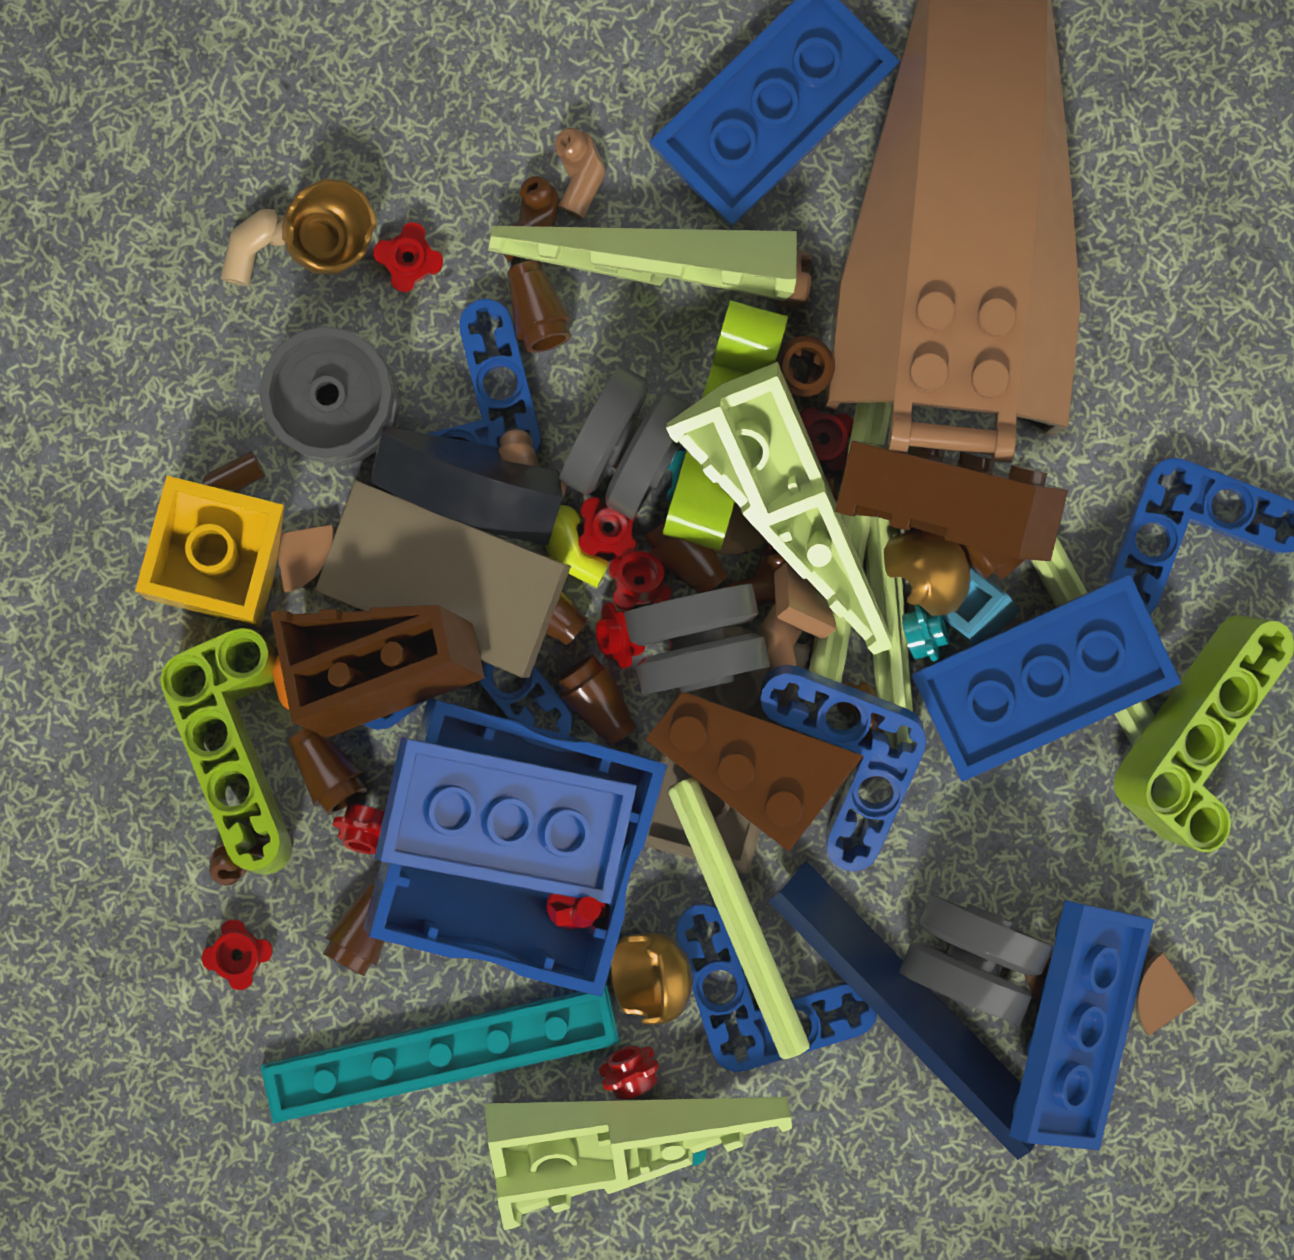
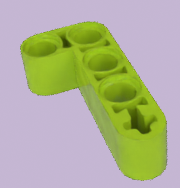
M730 300L703 397L723 383L775 363L788 316ZM686 451L663 535L720 551L735 501L717 482L713 483L702 471L701 464L688 451Z
M1234 615L1227 618L1218 627L1180 680L1182 684L1175 687L1120 764L1114 779L1116 796L1130 811L1166 841L1199 852H1212L1219 849L1226 842L1231 828L1229 811L1203 784L1285 670L1293 656L1294 640L1292 633L1281 622L1243 615ZM1189 732L1188 741L1185 745L1186 736ZM1155 779V787L1151 793V786Z
M240 628L231 630L175 655L163 667L160 681L162 691L229 857L234 864L244 870L255 874L269 875L277 873L289 861L292 852L291 838L235 701L267 687L274 681L272 672L276 657L279 654L274 645L251 629ZM258 646L261 657L256 668L250 672L239 673L236 662L241 651L247 647ZM203 670L206 677L205 686L197 695L185 697L182 688L184 679L192 671ZM225 723L228 732L226 742L218 750L207 751L204 745L205 733L214 724ZM245 776L249 781V795L244 802L231 807L226 801V788L235 778ZM250 820L256 833L270 839L271 842L263 846V858L249 853V849L256 846L255 836L251 827L237 821Z

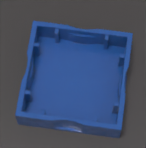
M436 698L427 700L416 740L627 782L637 786L611 904L605 903L606 916L596 919L591 926L567 930L556 926L548 915L546 905L549 892L381 862L363 928L371 938L452 959L469 958L492 962L522 977L602 997L625 917V899L629 877L640 852L644 848L667 764Z

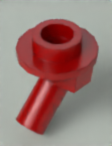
M550 893L547 898L546 909L550 919L556 926L567 930L589 927L596 919L606 916L605 903L599 902L593 897L581 899Z

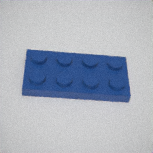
M795 0L649 141V146L732 229L898 68L900 61L840 0Z
M1130 573L911 674L961 782L1182 684Z
M401 737L374 858L386 863L581 899L593 897L599 902L611 904L637 786L627 782Z
M1065 900L1062 915L1055 930L1056 940L1047 977L1042 984V999L1034 1032L1027 1047L1028 1057L1020 1091L1013 1106L1014 1116L1009 1137L1030 1144L1100 1150L1154 919Z

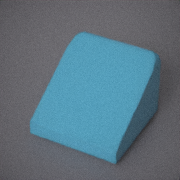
M968 563L971 576L970 590L957 611L942 616L944 621L972 646L1000 633L1016 616L1019 609L1006 592L988 578L984 580Z

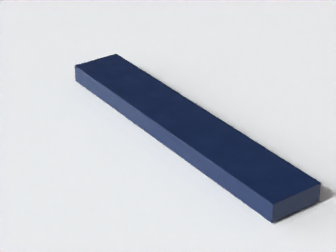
M807 861L802 863L792 872L768 902L1017 1160L1030 1153L1035 1144L1025 1143L1009 1137L1014 1116L1013 1106L1019 1094L1021 1083L931 989L899 973L903 960Z

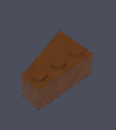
M851 441L835 512L853 517L856 515L879 517L889 520V526L907 531L913 527L944 536L946 541L1017 559L1051 561L1068 490L1045 484L1047 472L1011 465L1010 473L1008 474L994 470L996 461H992V457L976 453L960 452L959 460L945 457V450L909 446L908 451L904 452L888 450V445Z
M440 605L372 607L370 611L342 612L338 609H322L320 613L292 614L288 611L271 612L291 721L326 737L334 736L484 679L473 624Z
M685 692L677 697L645 738L651 745L788 852L863 757V755Z

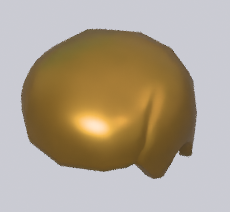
M322 179L301 190L287 207L282 224V239L285 241V249L294 262L314 274L338 275L356 265L358 260L365 256L372 233L376 227V215L366 194L348 181Z
M920 529L904 532L888 540L883 551L885 571L890 578L901 577L909 581L912 591L907 598V602L913 605H921L931 616L947 615L957 611L970 590L971 582L970 568L961 546L958 543L946 541L944 536Z
M660 933L624 936L617 943L611 963L612 986L621 1010L625 1014L647 1017L642 1019V1023L647 1025L664 1024L677 1019L686 1009L693 987V973L686 952L672 938Z

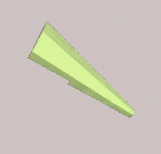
M492 226L488 251L658 286H661L668 277L785 301L794 293L797 278V231Z
M773 363L721 384L669 421L666 429L670 437L676 443L679 441L701 464L702 471L713 483L717 482L741 507L742 514L803 579L807 578L827 599L829 607L839 618L843 617L866 641L867 648L873 654L893 648L891 635L840 513L835 512L836 501L779 363Z
M787 1097L484 1104L488 1145L495 1174L497 1199L504 1230L521 1226L523 1214L550 1205L555 1213L569 1209L571 1197L584 1192L605 1189L608 1194L692 1165L693 1153L723 1143L727 1151L743 1146L744 1135L763 1128L778 1126L782 1132L792 1129Z

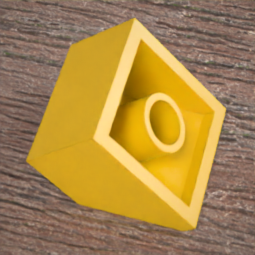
M167 475L135 592L147 600L261 628L276 573L285 506Z

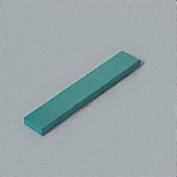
M605 984L602 997L575 991L262 1063L260 1068L274 1124L620 1044L608 986Z

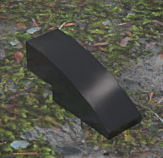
M383 426L371 473V483L440 516L509 538L548 546L563 497L561 480H559L560 472L558 470L503 461L498 452L500 447Z

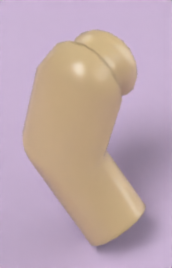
M260 209L235 227L230 234L220 279L230 283L249 286L257 252L269 243L273 246L285 245V241L282 239V224L285 216L277 215L274 209Z

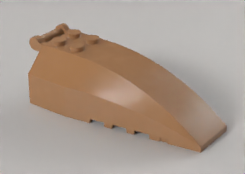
M917 0L835 294L829 347L834 357L835 371L831 382L825 388L823 411L835 412L840 403H892L888 450L907 452L909 446L989 454L992 457V461L1011 463L1016 444L1017 417L1044 423V435L1055 436L1068 427L1080 316L1070 166L1051 0ZM912 405L995 414L994 430L912 422Z

